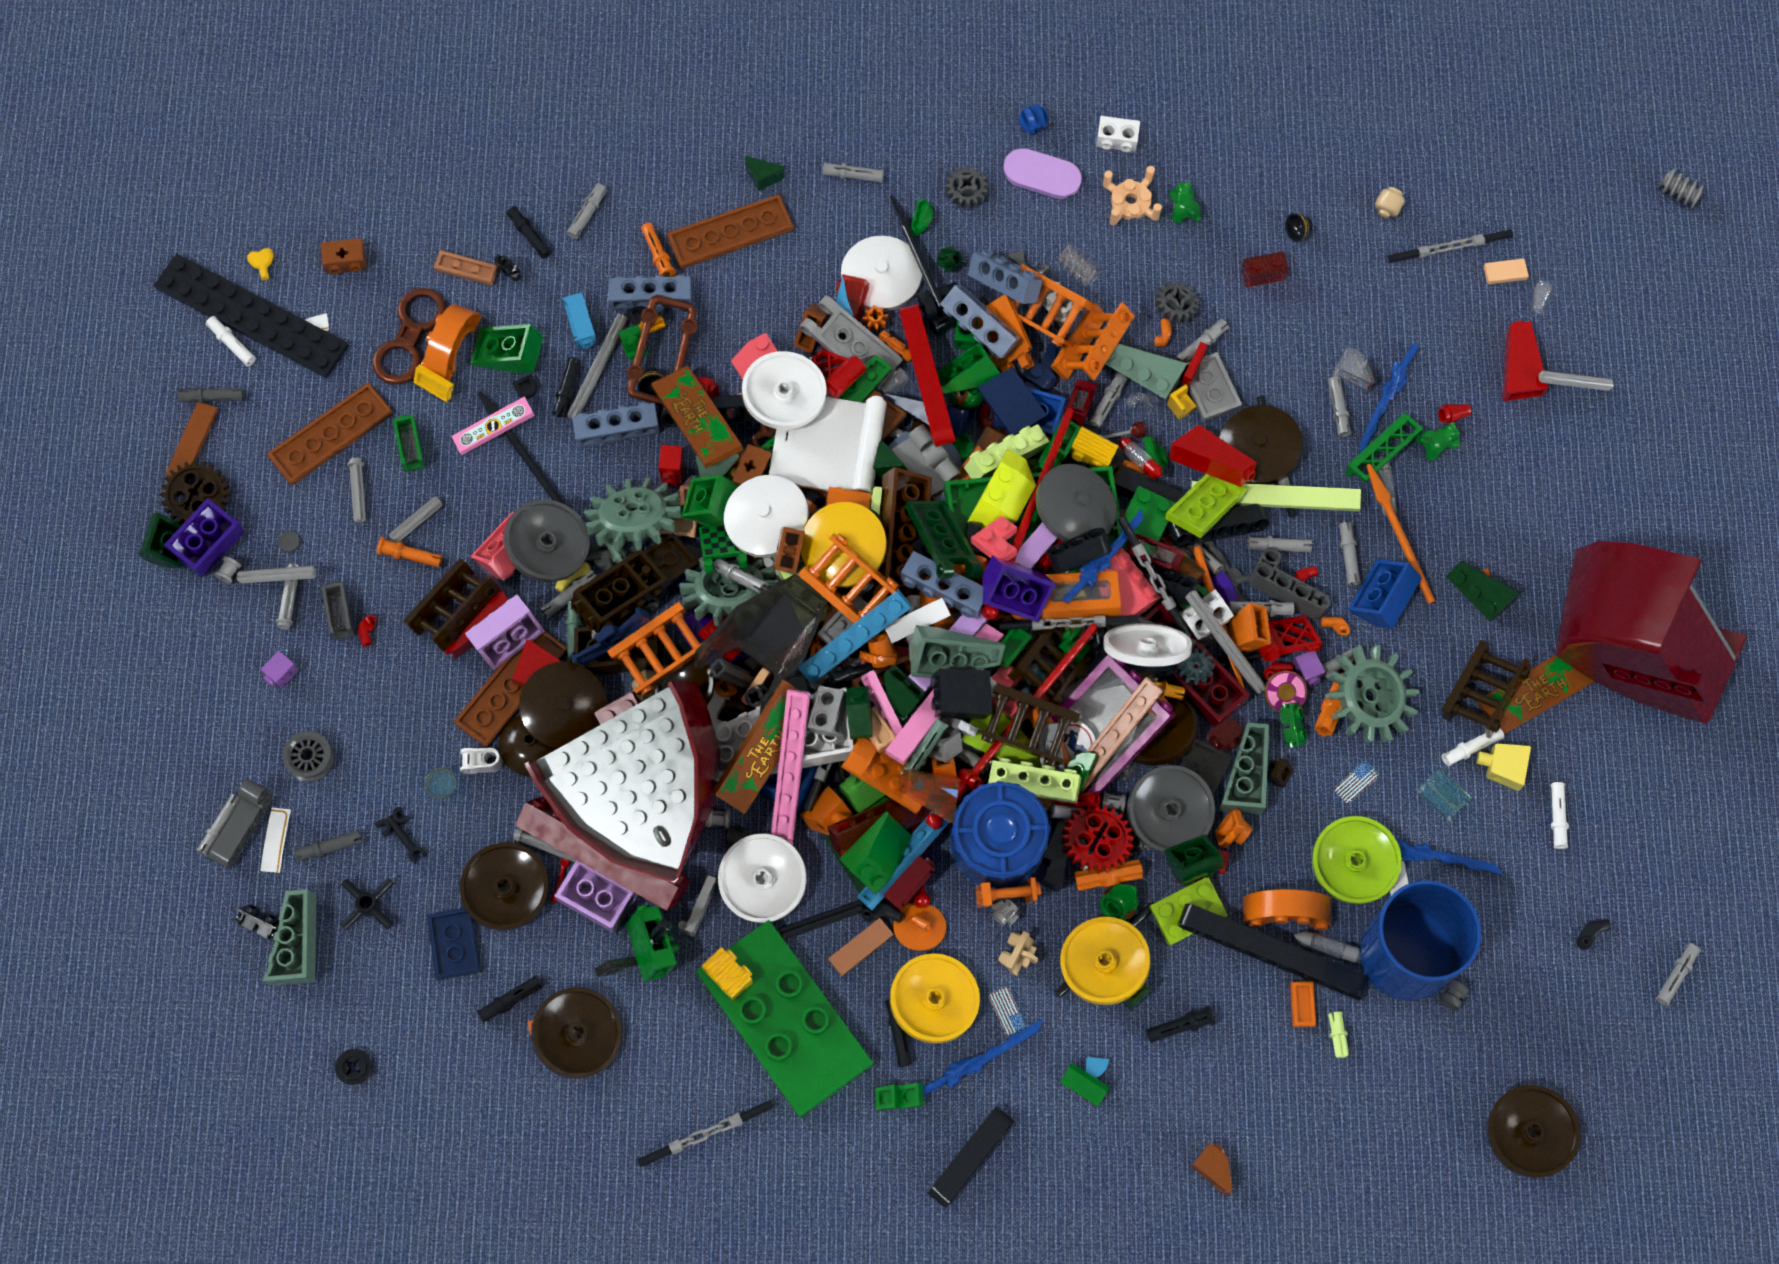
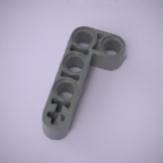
M1273 547L1265 548L1249 576L1250 585L1279 602H1293L1294 610L1309 618H1321L1330 605L1329 597L1323 592L1277 569L1281 560L1280 552Z
M246 779L241 784L238 791V796L241 800L208 855L210 860L228 869L236 862L273 799V794L268 788L250 779Z

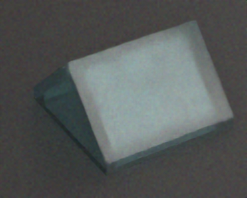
M1441 768L1425 780L1417 790L1448 821L1472 799Z

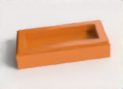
M1290 982L1292 1027H1315L1313 982Z

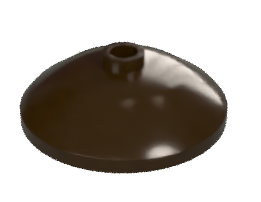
M695 657L656 684L655 694L669 687L668 683L696 682L708 705L714 694L715 677L710 672V666L703 660Z
M517 716L501 732L498 745L499 753L504 764L511 771L519 775L530 776L525 763L537 761L555 751L556 748L543 745L534 738L531 743H526L527 738L533 737L524 727L521 717Z

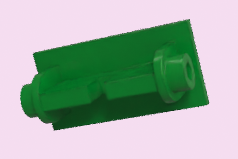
M1299 702L1281 705L1279 710L1282 724L1290 723V728L1283 729L1285 744H1288V748L1305 745L1307 732L1303 728L1302 707L1299 706Z

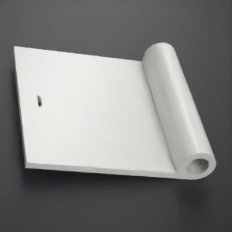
M872 396L866 400V403L826 397L821 412L810 423L796 429H776L769 475L786 478L798 487L828 492L829 487H841L847 490H860L872 494L876 477L873 465L878 444L882 438L887 406L886 401L880 396Z

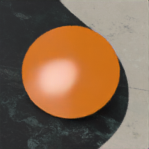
M914 903L904 906L902 912L905 914L904 919L901 923L896 921L893 923L894 934L898 941L905 947L915 951H926L936 947L943 940L946 933L944 916L936 907L930 904L925 908H917Z

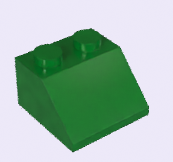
M720 474L692 478L681 517L709 525L724 524V511L727 501L738 485Z

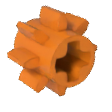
M873 305L870 310L865 309L866 316L863 317V323H868V330L872 329L878 332L881 327L886 328L885 321L888 320V314H883V307L877 308Z

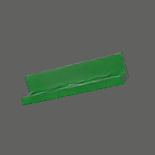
M1404 412L1347 465L1345 474L1350 478L1356 475L1366 483L1370 480L1369 473L1365 475L1360 471L1366 464H1371L1377 473L1419 435L1423 428ZM1408 424L1415 430L1412 434H1402V431L1408 427ZM1399 438L1400 445L1398 447H1388V444L1393 439ZM1380 451H1385V459L1374 460V457Z

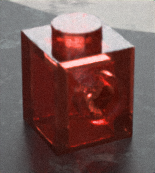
M1228 716L1209 732L1208 741L1215 750L1218 749L1221 753L1226 749L1231 751L1239 744L1238 740L1242 737L1244 731L1231 716Z

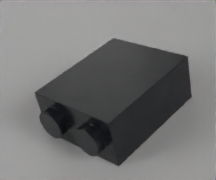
M940 668L931 676L930 685L934 692L931 707L934 710L935 717L986 719L992 714L990 671Z

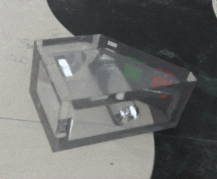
M1346 347L1333 375L1370 393L1375 379L1366 356L1357 349Z

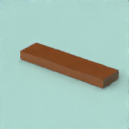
M197 402L165 473L167 477H172L170 470L178 472L177 465L183 469L185 468V462L192 466L193 461L197 460L218 413L217 407Z

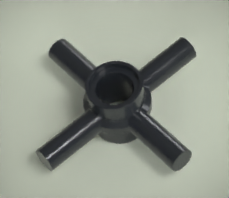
M388 877L371 893L361 892L351 881L345 879L341 885L355 898L356 909L340 926L346 931L363 915L373 916L387 930L390 929L393 922L379 910V898L395 883ZM372 900V905L369 908H362L364 901Z

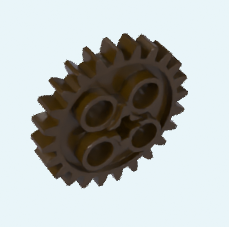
M194 460L192 466L185 462V468L183 469L177 465L178 472L170 470L172 477L164 478L168 485H161L166 492L160 493V496L165 498V500L161 501V504L167 506L164 511L167 514L171 513L169 517L172 520L177 518L176 522L185 523L195 512V507L203 504L207 498L223 511H227L223 505L230 504L229 500L225 498L231 496V493L226 491V489L230 488V485L224 483L227 479L224 475L220 476L222 472L219 469L214 471L215 467L212 464L207 468L205 461L199 466L196 460ZM196 477L194 484H187L189 478ZM208 487H215V491L212 494H205ZM199 493V496H192V494ZM186 495L183 502H176L178 496Z

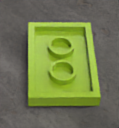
M1204 877L1149 905L1168 946L1193 934L1178 926L1185 904L1198 906L1222 917L1228 916L1209 878Z

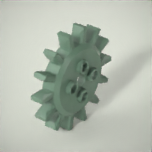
M629 478L625 479V489L616 491L613 487L607 485L605 487L608 497L602 499L592 496V507L595 509L584 510L586 522H589L586 523L588 534L598 533L596 538L599 546H602L611 538L614 539L615 551H620L625 541H633L636 550L639 551L642 549V540L648 537L657 544H660L659 531L663 529L674 533L676 531L675 522L670 519H682L681 507L678 506L680 505L678 493L667 496L670 494L667 483L662 484L656 490H652L650 478L645 479L642 487H633Z
M738 556L736 557V560H726V558H720L729 564H736L739 566ZM703 557L699 558L701 572L690 569L685 570L686 581L693 583H680L681 595H689L682 598L684 609L698 606L694 610L695 619L698 621L706 614L712 613L714 626L720 625L723 616H733L736 626L741 625L742 613L749 611L757 619L761 617L758 603L772 607L774 605L773 594L765 593L760 595L736 581L727 580L724 575L715 571L705 573ZM756 557L752 562H747L748 568L741 569L766 581L769 584V587L764 586L768 588L767 592H779L778 580H770L776 577L772 566L759 570L764 566L763 558ZM730 590H734V591H735V592L730 593V594L727 593V592H729Z
M1376 645L1371 647L1370 659L1366 660L1362 646H1357L1352 649L1356 664L1353 665L1345 655L1336 659L1345 672L1343 675L1335 671L1327 674L1326 678L1338 683L1339 688L1338 691L1326 694L1325 699H1338L1340 701L1342 709L1335 711L1331 717L1333 720H1336L1346 715L1351 720L1346 729V735L1355 734L1360 726L1364 728V743L1368 744L1374 742L1375 729H1379L1382 741L1385 743L1393 740L1389 728L1390 724L1400 734L1409 729L1400 719L1401 714L1408 717L1417 715L1418 710L1406 705V697L1410 698L1419 694V689H1405L1402 680L1408 678L1413 672L1411 669H1407L1397 673L1393 668L1399 657L1397 653L1390 655L1385 662L1380 661L1381 646ZM1366 690H1370L1372 692V701L1366 698ZM1376 704L1379 706V711L1375 708Z

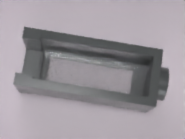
M332 581L325 586H321L329 633L333 640L355 636L347 589L343 582Z

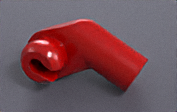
M1273 662L1264 670L1263 676L1268 680L1271 675L1279 671L1293 672V664Z

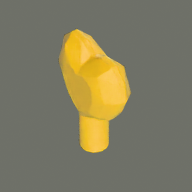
M264 248L260 252H250L247 255V261L251 266L259 269L261 280L269 279L267 267L273 261V251L269 248Z

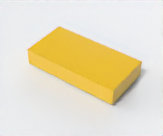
M419 364L415 369L413 383L445 402L450 401L454 384Z

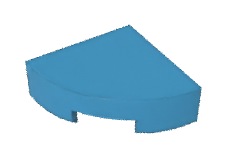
M1086 1057L1085 1072L1094 1078H1098L1106 1070L1109 1059Z

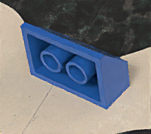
M1027 387L1047 414V418L1037 424L1046 436L1051 437L1061 419L1066 398ZM995 416L993 428L1006 431Z
M1377 559L1348 610L1376 627L1393 629L1422 578L1410 563Z

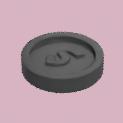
M285 532L279 537L278 545L284 552H294L300 545V539L294 532Z

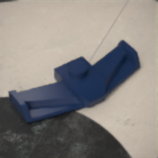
M1053 338L1049 342L1041 364L1033 360L1035 366L1027 369L1022 375V379L1027 381L1025 383L1027 387L1050 392L1055 386L1058 374L1050 366L1062 347L1052 343Z
M637 607L635 609L636 613L620 627L611 624L601 628L600 632L595 635L597 643L579 653H571L572 661L585 666L602 657L613 646L647 624L651 617L645 609Z

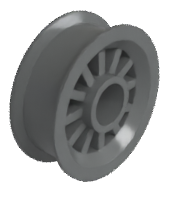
M304 731L288 740L283 750V762L296 779L304 782H313L323 778L331 770L334 763V752L331 745L321 734L313 731ZM307 753H313L311 759L304 760V756Z

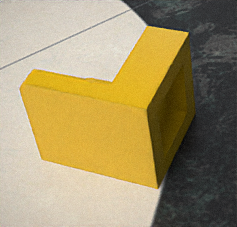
M1186 384L1171 393L1167 403L1179 420L1196 410L1197 407L1187 395L1188 386Z

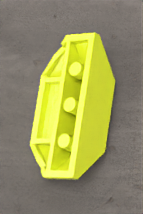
M1009 449L1006 450L969 517L968 523L969 521L979 522V529L982 530L1001 516L1013 524L1017 522L1036 487L1025 458Z

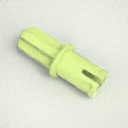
M1329 1013L1330 1037L1333 1038L1335 1056L1337 1058H1344L1349 1055L1346 1040L1348 1032L1344 1028L1343 1013Z

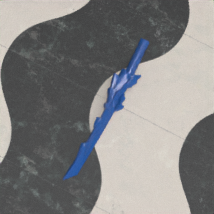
M1412 343L1401 364L1399 365L1397 361L1393 363L1391 368L1392 379L1389 382L1387 381L1385 386H1381L1383 396L1360 440V452L1368 446L1371 437L1377 432V423L1380 417L1387 411V403L1393 400V396L1400 392L1401 388L1408 382L1405 379L1408 373L1406 368L1418 351L1419 345Z
M1142 509L1139 510L1129 523L1133 532L1143 521ZM1121 529L1122 534L1117 540L1110 544L1111 550L1107 554L1089 561L1088 564L1080 568L1082 572L1079 576L1080 580L1062 597L1066 604L1070 603L1085 586L1088 585L1092 589L1093 585L1096 584L1097 574L1105 571L1106 568H1111L1110 559L1128 539L1123 529Z
M1395 837L1400 848L1402 861L1414 860L1416 862L1425 859L1427 861L1436 859L1441 860L1442 864L1456 863L1465 865L1468 870H1484L1504 875L1496 864L1434 851L1427 843H1424V845L1417 844L1414 847L1409 846L1404 840Z
M1043 1019L1021 1032L1010 1035L1009 1040L999 1046L989 1048L988 1052L981 1056L975 1055L973 1058L961 1059L960 1062L949 1064L950 1069L944 1072V1076L923 1086V1096L948 1084L949 1089H952L953 1086H956L961 1081L962 1076L966 1073L970 1075L974 1072L980 1073L983 1064L1037 1033Z

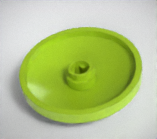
M1349 816L1332 822L1321 832L1314 844L1312 867L1315 877L1330 896L1341 902L1360 905L1382 898L1395 885L1401 871V852L1395 837L1381 823L1367 817Z

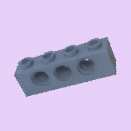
M983 249L982 252H973L968 276L1022 304L1037 303L1043 280L1036 277V273L1022 270V266L1008 263V259L995 256L994 252Z
M659 275L655 277L636 276L634 278L618 276L609 278L610 310L631 309L636 306L647 308L650 298L654 295H661L692 304L690 276L677 275L675 277H665ZM650 289L655 290V291L652 292V293H647V292H646V291H648V290H650ZM669 289H674V290H675L674 292H671V293L666 292V291L669 290ZM628 290H633V291H634L633 293H630V294L626 293ZM657 303L655 309L674 307Z
M961 284L955 285L940 303L944 307L943 311L948 316H954L959 321V326L966 331H971L974 334L973 338L978 343H984L989 347L988 351L996 358L1006 357L1021 339L1018 334ZM962 304L968 307L966 315L960 310ZM977 317L983 320L982 328L976 325ZM992 331L998 333L999 337L996 342L991 338Z
M644 402L638 406H621L615 410L603 409L597 413H580L572 417L578 448L660 434L654 403ZM634 418L641 419L638 422H632V419ZM614 421L620 422V424L617 426L611 425V423ZM593 425L600 426L597 429H591V426Z
M915 551L912 552L901 571V581L907 587L912 589L915 587L929 598H943L948 608L954 607L968 618L974 617L978 619L982 613V607L985 605L983 603V586L956 572H954L951 579H939L936 574L935 562ZM927 574L931 578L928 580H923L920 578V576ZM942 584H947L950 586V588L947 590H942L939 588V586ZM961 594H966L969 596V598L966 600H962L958 596Z

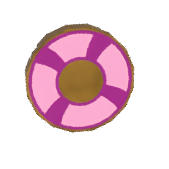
M1286 670L1276 672L1267 680L1264 690L1265 701L1269 707L1277 712H1280L1279 710L1283 704L1290 705L1291 703L1299 702V706L1302 707L1307 697L1306 683L1295 672Z

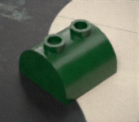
M158 512L152 513L139 556L155 565L167 568H180L182 562L164 544L183 524Z
M1205 834L1165 849L1169 867L1175 879L1181 885H1191L1195 882V879L1200 877H1212L1216 871L1224 867L1221 853Z

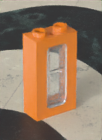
M1118 571L1099 572L1093 588L1090 589L1088 585L1085 586L1068 604L1062 600V597L1080 580L1079 576L1082 572L1046 574L1056 584L1041 613L1042 618H1091L1094 615L1121 616Z

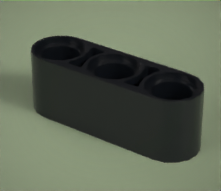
M1099 527L1051 547L1047 554L1053 571L1055 573H1064L1107 554L1111 547L1105 529Z

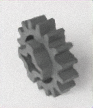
M967 165L964 166V170L957 167L956 173L951 171L950 177L946 178L945 191H947V198H952V204L958 202L960 208L963 204H966L967 209H969L970 204L977 207V201L983 203L984 197H987L989 183L986 182L987 177L982 176L981 170L975 172L974 166L971 170H968Z
M1174 281L1173 285L1167 282L1165 287H1160L1155 296L1154 305L1158 306L1157 313L1163 312L1162 318L1169 317V322H1172L1173 319H1176L1177 323H1180L1181 319L1187 322L1189 318L1194 317L1199 308L1198 303L1200 300L1196 298L1197 292H1191L1192 287L1186 288L1184 282L1181 285H1178L1177 281Z

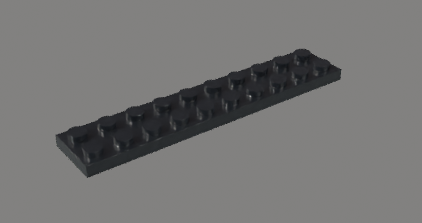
M177 253L154 284L155 289L208 317L216 316L225 326L325 378H328L349 347L348 342Z

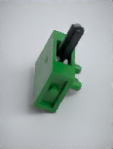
M643 905L637 908V911L631 915V918L625 925L643 982L664 978L677 964L674 953L679 952L680 947L677 943L670 944L674 942V936L672 934L667 935V932L672 929V923L662 919L658 905L652 907L650 905Z

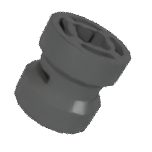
M1452 980L1446 985L1447 990L1441 994L1439 1001L1446 1007L1458 1011L1462 1006L1461 1000L1467 997L1469 989L1460 982Z

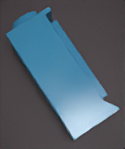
M578 293L562 298L577 349H588L597 344L583 294Z

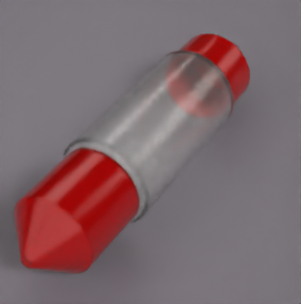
M1120 438L1118 440L1119 449L1138 468L1146 472L1152 479L1162 476V467L1136 442L1129 438Z

